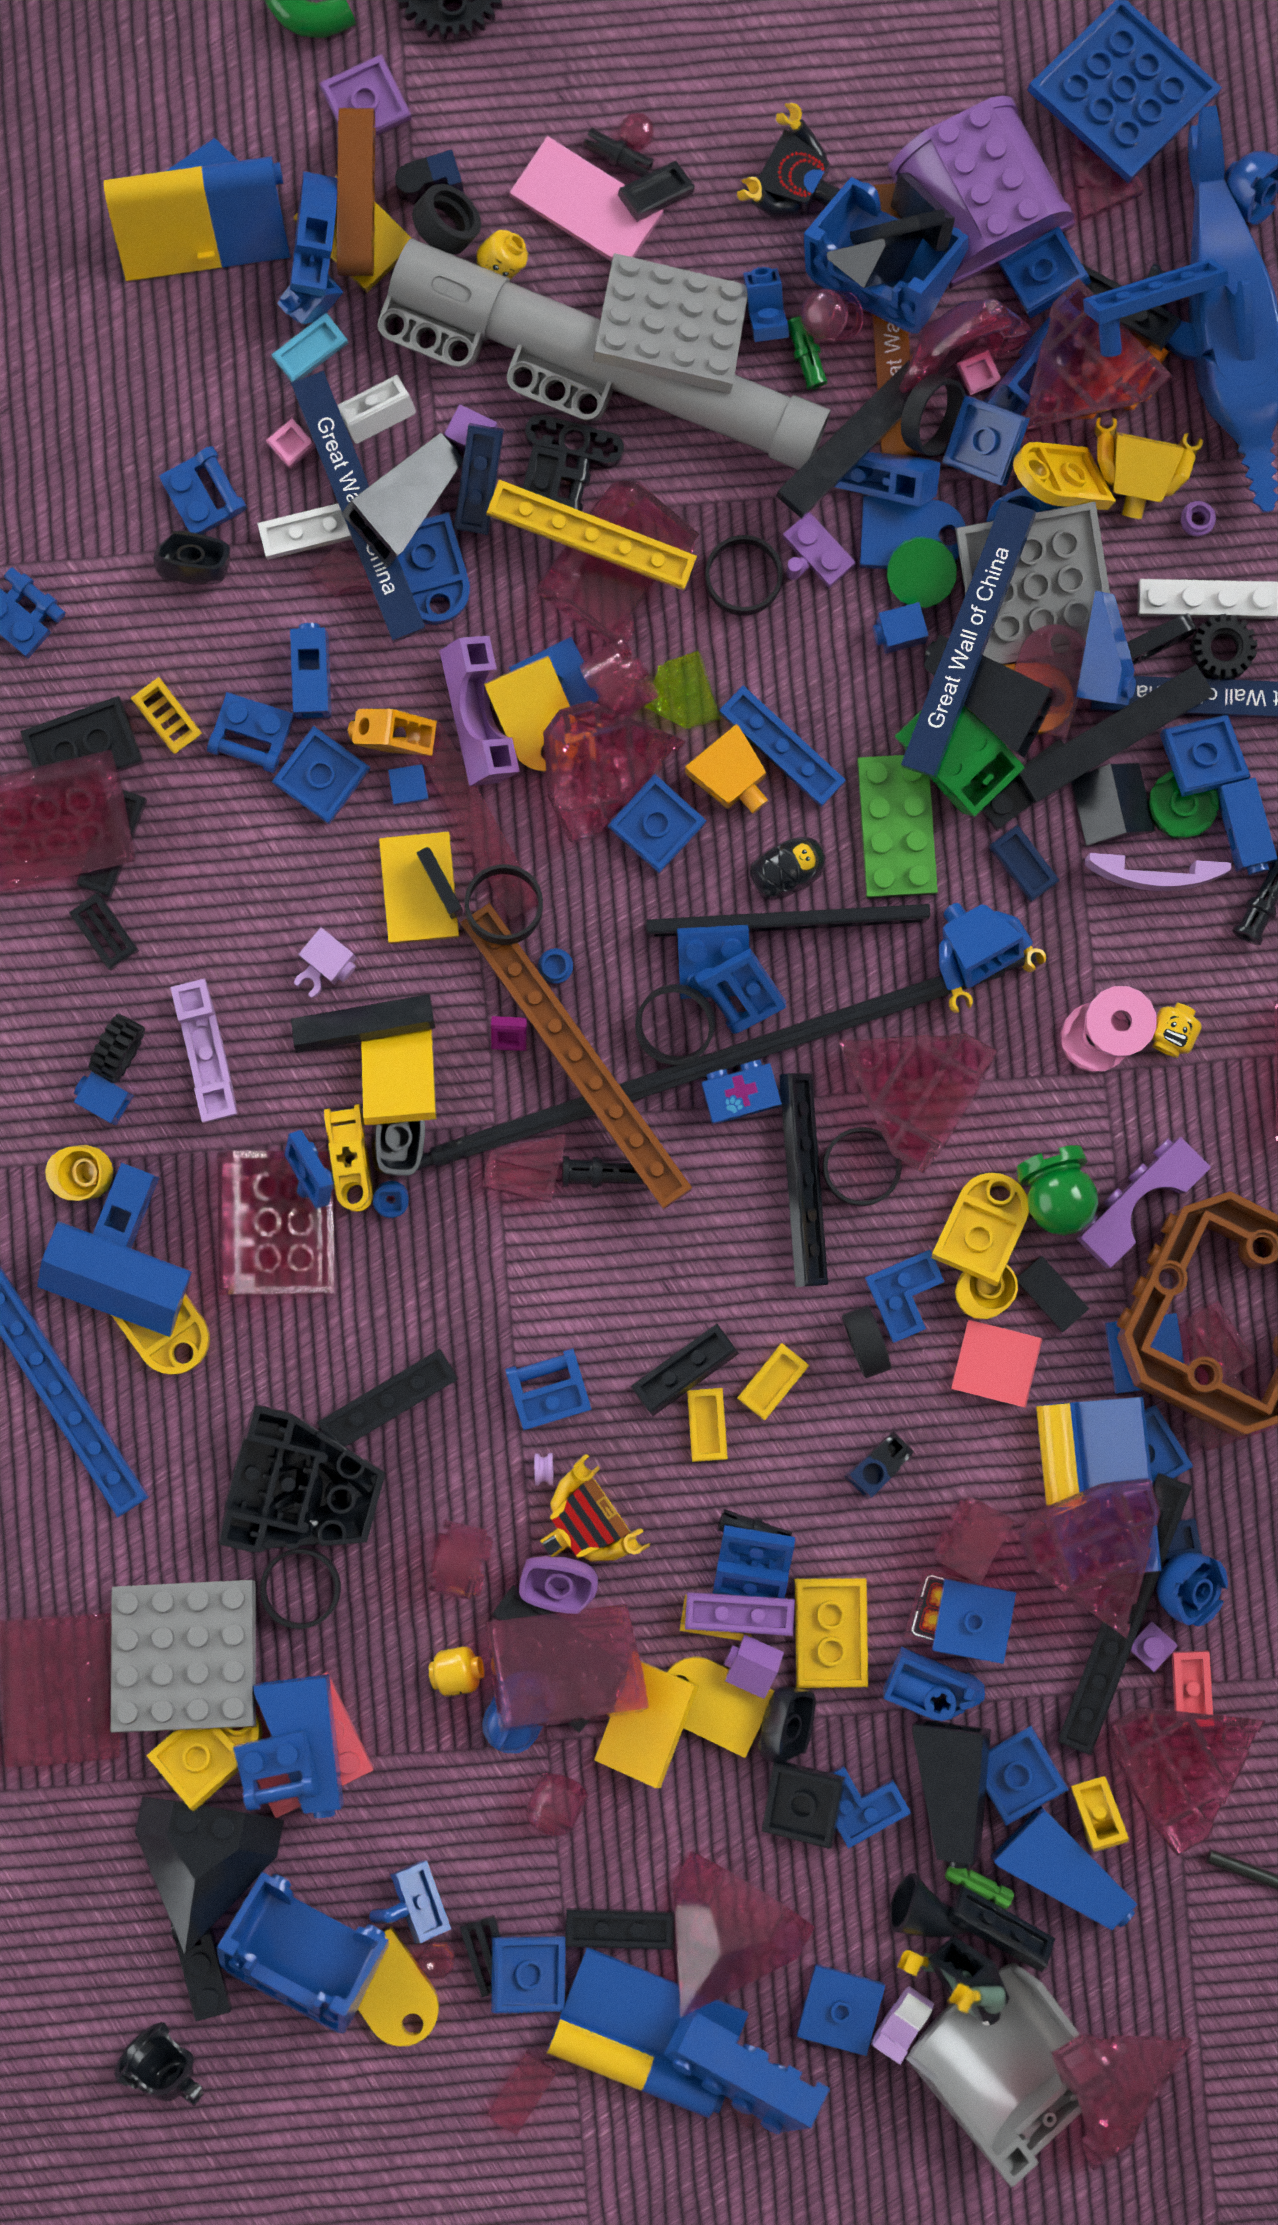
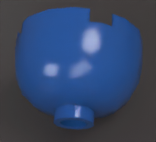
M1253 151L1243 156L1239 161H1234L1225 173L1226 184L1244 220L1252 225L1263 222L1277 207L1271 205V202L1278 193V155L1267 151Z
M1190 1552L1176 1555L1167 1562L1158 1577V1601L1165 1612L1173 1619L1189 1626L1192 1624L1197 1627L1204 1626L1216 1616L1224 1601L1219 1599L1222 1588L1227 1589L1228 1587L1226 1569L1220 1561L1201 1553Z

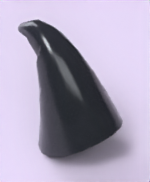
M916 1873L908 1874L899 1883L890 1904L889 1919L894 1932L930 1938H949L969 1932L948 1920L951 1906L941 1901Z

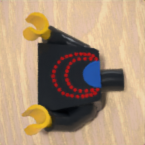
M785 103V107L790 111L789 119L784 113H777L776 120L780 125H789L790 128L789 131L784 129L758 179L756 177L742 179L741 182L748 186L749 192L747 190L737 192L739 200L747 201L752 199V204L771 218L792 217L797 214L806 215L814 200L827 206L840 191V188L825 181L830 164L827 160V154L815 134L805 121L801 119V108L795 103Z

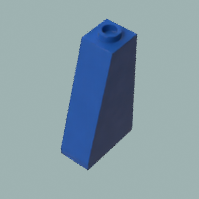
M329 1674L257 1683L253 1686L254 1695L272 1737L306 1729L320 1793L318 1796L306 1798L305 1795L297 1797L304 1814L314 1813V1818L335 1816V1810H340L344 1802ZM300 1770L287 1773L291 1783L302 1780Z
M1039 1806L990 1855L992 1860L1003 1870L1110 1930H1113L1117 1925L1123 1927L1135 1914L1133 1909L1138 1904L1042 1806Z

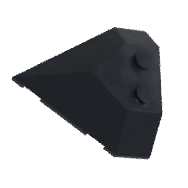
M142 1796L135 1834L184 1955L249 1888L251 1883L266 1867L277 1858L284 1820L200 1805L193 1812L185 1802Z

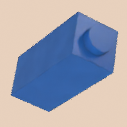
M317 623L299 624L298 629H290L293 713L296 719L332 718L329 635L326 628H320V625Z
M1256 777L1222 785L1217 789L1220 801L1219 809L1236 872L1247 870L1248 875H1255L1268 871V865L1277 859Z
M121 1163L93 1234L132 1248L160 1177Z

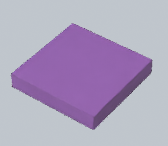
M382 54L319 83L337 123L339 108H374L376 136L412 120L411 113Z

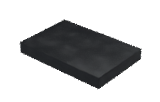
M120 696L20 731L44 798L144 763Z

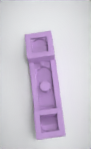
M1089 853L1085 858V866L1103 878L1127 887L1149 891H1177L1198 887L1224 876L1231 870V863L1200 860H1196L1190 865L1189 874L1126 870L1125 855Z
M206 979L170 987L177 1018L181 1023L202 1123L238 1115L225 1049Z

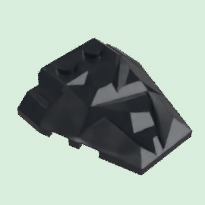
M254 1404L247 1428H245L226 1496L218 1545L254 1553L265 1552V1549L283 1547L298 1549L299 1546L316 1544L332 1546L365 1543L369 1537L385 1472L334 1441L326 1434L310 1426L291 1412Z

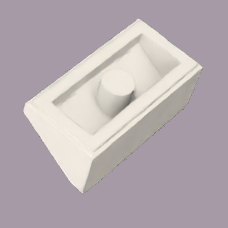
M397 375L337 405L344 424L355 443H360L416 413L410 395Z

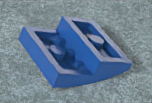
M724 1525L712 1594L785 1598L795 1537Z

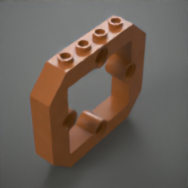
M1229 1191L1184 1206L1176 1211L1175 1214L1171 1212L1168 1214L1161 1228V1232L1165 1233V1236L1160 1246L1155 1244L1146 1260V1263L1151 1266L1146 1276H1140L1136 1281L1131 1293L1136 1298L1130 1309L1125 1307L1116 1326L1121 1328L1117 1340L1135 1387L1235 1437H1239L1278 1424V1366L1260 1402L1222 1383V1368L1213 1358L1206 1356L1198 1357L1184 1364L1150 1347L1173 1297L1181 1293L1187 1285L1186 1268L1205 1228L1238 1243L1239 1259L1248 1268L1261 1269L1272 1262L1278 1263V1215ZM1254 1241L1264 1244L1266 1248V1256L1264 1258L1258 1257L1254 1253ZM1161 1272H1166L1173 1278V1287L1171 1289L1164 1288L1160 1284L1159 1274ZM1278 1334L1273 1341V1351L1277 1358ZM1196 1367L1203 1368L1207 1372L1208 1382L1206 1385H1201L1195 1380L1194 1371Z

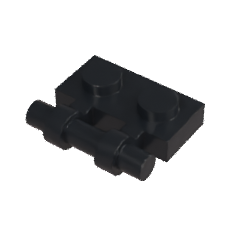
M533 445L523 489L582 511L584 505L581 503L584 488L589 486L591 474L588 473L591 460L578 457L575 469L566 467L568 457L566 452ZM562 480L571 483L568 499L558 497Z

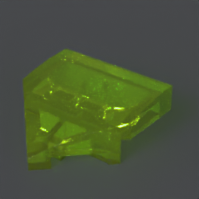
M699 651L666 661L663 666L659 665L657 675L647 694H644L639 704L685 729L720 719L702 655Z

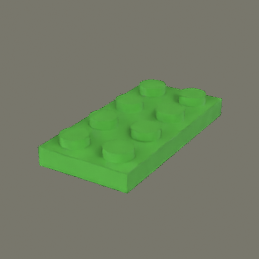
M904 755L861 757L857 759L866 899L935 895L938 893L930 777L903 768L901 763Z

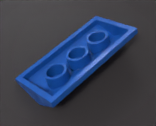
M58 1222L41 1260L37 1287L170 1337L192 1271Z

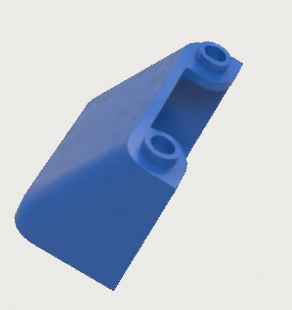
M850 177L804 232L806 272L810 279L820 287L906 332L917 334L928 323L967 253L969 236L960 229L953 227L947 251H935L922 239L902 279L863 288L830 262L826 252L854 246L851 242V231L898 219L881 210L879 194L874 186Z
M262 1872L217 1946L220 1966L230 1975L321 2025L344 2034L389 1945V1940L385 1938L386 1934L370 1924H367L365 1928L357 1927L355 1931L294 1898V1893L290 1889L291 1883L278 1874L269 1876Z

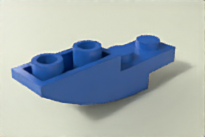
M303 171L290 291L325 296L334 236L338 178Z
M1066 298L1063 299L1018 352L1021 357L985 398L984 402L1020 415L1027 407L1033 408L1070 359L1084 336L1090 321Z

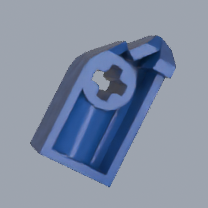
M903 1647L900 1648L883 1687V1699L937 1721L952 1719L965 1712V1709L972 1708L983 1702L985 1698V1686L973 1674L968 1672L965 1674ZM941 1693L946 1694V1699H941L939 1703L934 1702V1697L938 1698Z

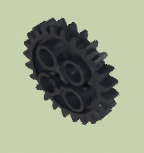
M398 0L399 9H406L404 12L405 19L409 21L416 18L414 24L417 31L426 25L428 37L431 38L437 30L440 31L442 41H445L448 32H453L455 40L459 41L460 31L464 30L472 38V27L476 25L480 30L484 31V18L495 21L493 9L502 10L503 7L502 0H475L474 2L468 0ZM452 3L461 5V8L454 12L445 9L446 6Z

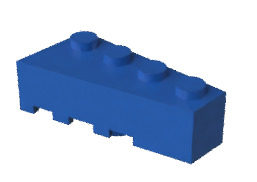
M699 2013L682 2017L663 2054L673 2061L672 2066L676 2070L686 2075H695L703 2081L702 2086L706 2090L716 2095H725L732 2100L731 2105L736 2110L747 2115L752 2113L761 2119L760 2124L772 2133L780 2134L781 2132L812 2127L828 2094L829 2087L820 2082H817L816 2086H810L799 2079L802 2074L801 2071L790 2065L785 2067L768 2062L769 2053L749 2044L738 2045L739 2036Z

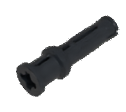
M1278 854L1256 897H1251L1247 901V910L1240 924L1235 925L1232 930L1237 937L1254 945H1261L1263 941L1262 933L1269 920L1274 919L1277 914V909L1274 906L1278 901V879L1273 887L1272 885L1278 876Z
M563 1156L562 1187H568L569 1184H590L592 1188L601 1187L602 1183L644 1184L630 1163L602 1162V1158L594 1156L592 1160L570 1159L569 1156Z

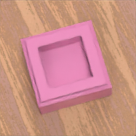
M989 350L956 364V370L968 396L974 397L991 390L1001 381Z
M293 418L266 440L267 444L289 469L316 448L315 443Z

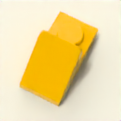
M1106 1776L1071 1786L1072 1795L1083 1822L1086 1840L1094 1852L1129 1842V1837Z

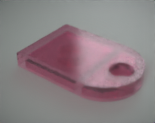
M1047 625L1030 634L1021 646L1014 671L1051 688L1057 694L1039 731L1066 739L1079 701V697H1076L1086 642L1078 632L1063 625ZM1055 634H1063L1068 638L1069 648L1067 652L1058 654L1052 650L1050 641Z

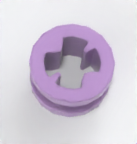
M548 1453L546 1457L535 1454V1486L540 1485L543 1481L547 1482L548 1485H553V1453Z

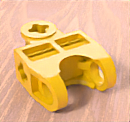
M355 1104L352 1109L331 1112L330 1108L324 1109L337 1199L342 1206L351 1211H364L372 1204L374 1191L367 1143L365 1142V1126L361 1105ZM356 1122V1123H352V1124L334 1126V1125H338V1124H345V1123ZM349 1154L355 1157L351 1164L345 1161ZM360 1185L363 1189L362 1199L355 1204H350L347 1197L349 1189Z

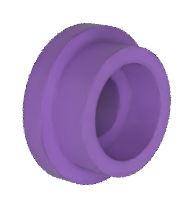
M1202 501L1189 503L1183 509L1180 516V523L1184 531L1196 537L1208 534L1216 522L1213 508ZM1200 515L1203 518V524H1194L1192 516Z

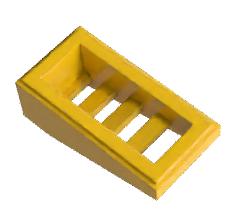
M160 677L130 698L173 754H176L202 734ZM157 691H160L163 697L147 708L143 702ZM168 702L172 708L156 719L152 713ZM177 713L181 719L164 730L161 724ZM186 724L190 730L173 742L169 736Z

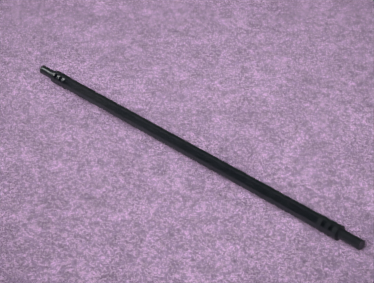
M1032 953L1030 958L1033 963L1037 961L1036 954ZM1024 954V957L976 985L1003 977L1006 971L1024 966L1026 955ZM940 975L700 1056L691 1062L673 1065L619 1085L630 1101L633 1102L707 1077L706 1074L730 1069L952 994V991L947 990L943 976ZM965 985L961 986L962 990L967 989ZM583 1096L430 1147V1152L422 1154L417 1170L435 1165L437 1168L577 1121L595 1113ZM404 1160L398 1163V1165H405L408 1161Z

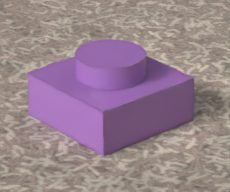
M1149 1620L1137 1633L1131 1652L1150 1670L1155 1672L1178 1645Z

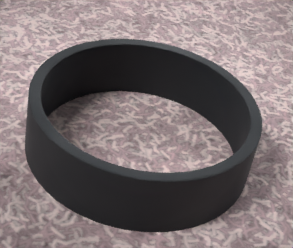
M931 374L920 380L907 398L901 418L902 438L909 448L930 456L938 455L947 449L965 396L964 389L959 382L938 374ZM945 385L947 407L944 419L936 434L927 443L922 445L920 423L923 411L935 391Z
M750 535L733 536L722 541L711 552L706 564L705 584L709 596L722 610L740 616L753 615L766 609L779 593L782 581L781 561L776 551L764 540ZM738 544L753 545L765 551L773 560L778 580L772 594L763 602L750 607H738L725 602L714 591L709 577L710 567L717 555L730 546Z
M509 864L490 866L479 872L467 888L465 894L467 921L479 937L490 943L498 945L518 943L535 931L542 917L543 896L540 886L530 873L520 867ZM508 874L517 876L527 882L537 896L539 907L534 920L527 928L512 935L492 934L481 928L471 915L469 902L474 889L483 880L494 875Z
M681 984L665 985L650 993L639 1008L635 1021L637 1039L644 1051L655 1060L670 1065L685 1064L698 1058L708 1047L715 1029L714 1012L708 1000L699 991ZM665 993H681L696 1000L704 1009L708 1018L709 1032L705 1043L695 1052L683 1056L667 1055L654 1048L647 1040L642 1027L644 1008L652 999Z
M868 1127L852 1128L838 1135L828 1146L823 1159V1176L830 1191L843 1202L855 1206L872 1205L885 1199L896 1188L902 1171L901 1156L894 1142L881 1131ZM859 1132L873 1134L885 1141L894 1154L896 1161L894 1181L891 1187L879 1198L870 1201L852 1200L842 1195L830 1180L828 1174L830 1152L841 1138L849 1134Z
M308 1548L288 1550L277 1556L265 1569L260 1583L261 1600L267 1613L279 1624L294 1629L313 1627L325 1620L335 1609L341 1593L340 1577L334 1564L322 1553ZM291 1554H309L320 1559L329 1568L335 1583L333 1602L328 1611L315 1621L308 1623L288 1621L276 1613L268 1600L266 1586L269 1573L280 1559Z

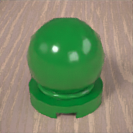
M1079 1145L1059 1147L1060 1155L1043 1159L1042 1153L1037 1154L1017 1166L1018 1171L1016 1172L1019 1183L1031 1186L1027 1195L1029 1212L1037 1225L1050 1233L1066 1236L1082 1231L1094 1219L1098 1207L1097 1188L1090 1176L1080 1170L1088 1161L1082 1146Z

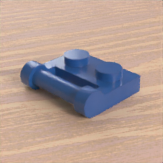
M213 446L202 449L196 456L159 475L189 532L202 535L247 509L243 498L236 495L217 461L219 455ZM204 467L207 469L226 503L224 507L218 510L196 473Z
M227 692L214 731L208 741L207 752L215 755L223 753L263 766L264 771L275 773L295 716L293 713ZM227 731L269 744L271 748L268 753L225 740Z
M751 948L714 968L710 967L700 971L695 977L700 988L707 990L727 1019L726 1025L733 1034L739 1033L787 1008L786 1000ZM724 980L728 982L747 1011H737L720 986V982Z
M573 1348L563 1351L564 1355L518 1369L516 1366L505 1369L523 1430L592 1410ZM568 1368L571 1379L523 1392L521 1382Z
M306 1729L238 1744L233 1747L244 1790V1804L248 1811L260 1809L262 1804L302 1795L310 1798L319 1795L320 1787ZM298 1770L301 1771V1781L259 1790L258 1779Z

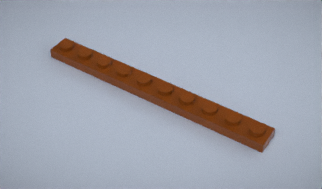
M490 903L472 914L473 919L484 930L496 935H512ZM467 918L460 922L463 929L663 1210L692 1191L693 1189L521 946L518 943L510 945L490 943L479 937L472 930Z

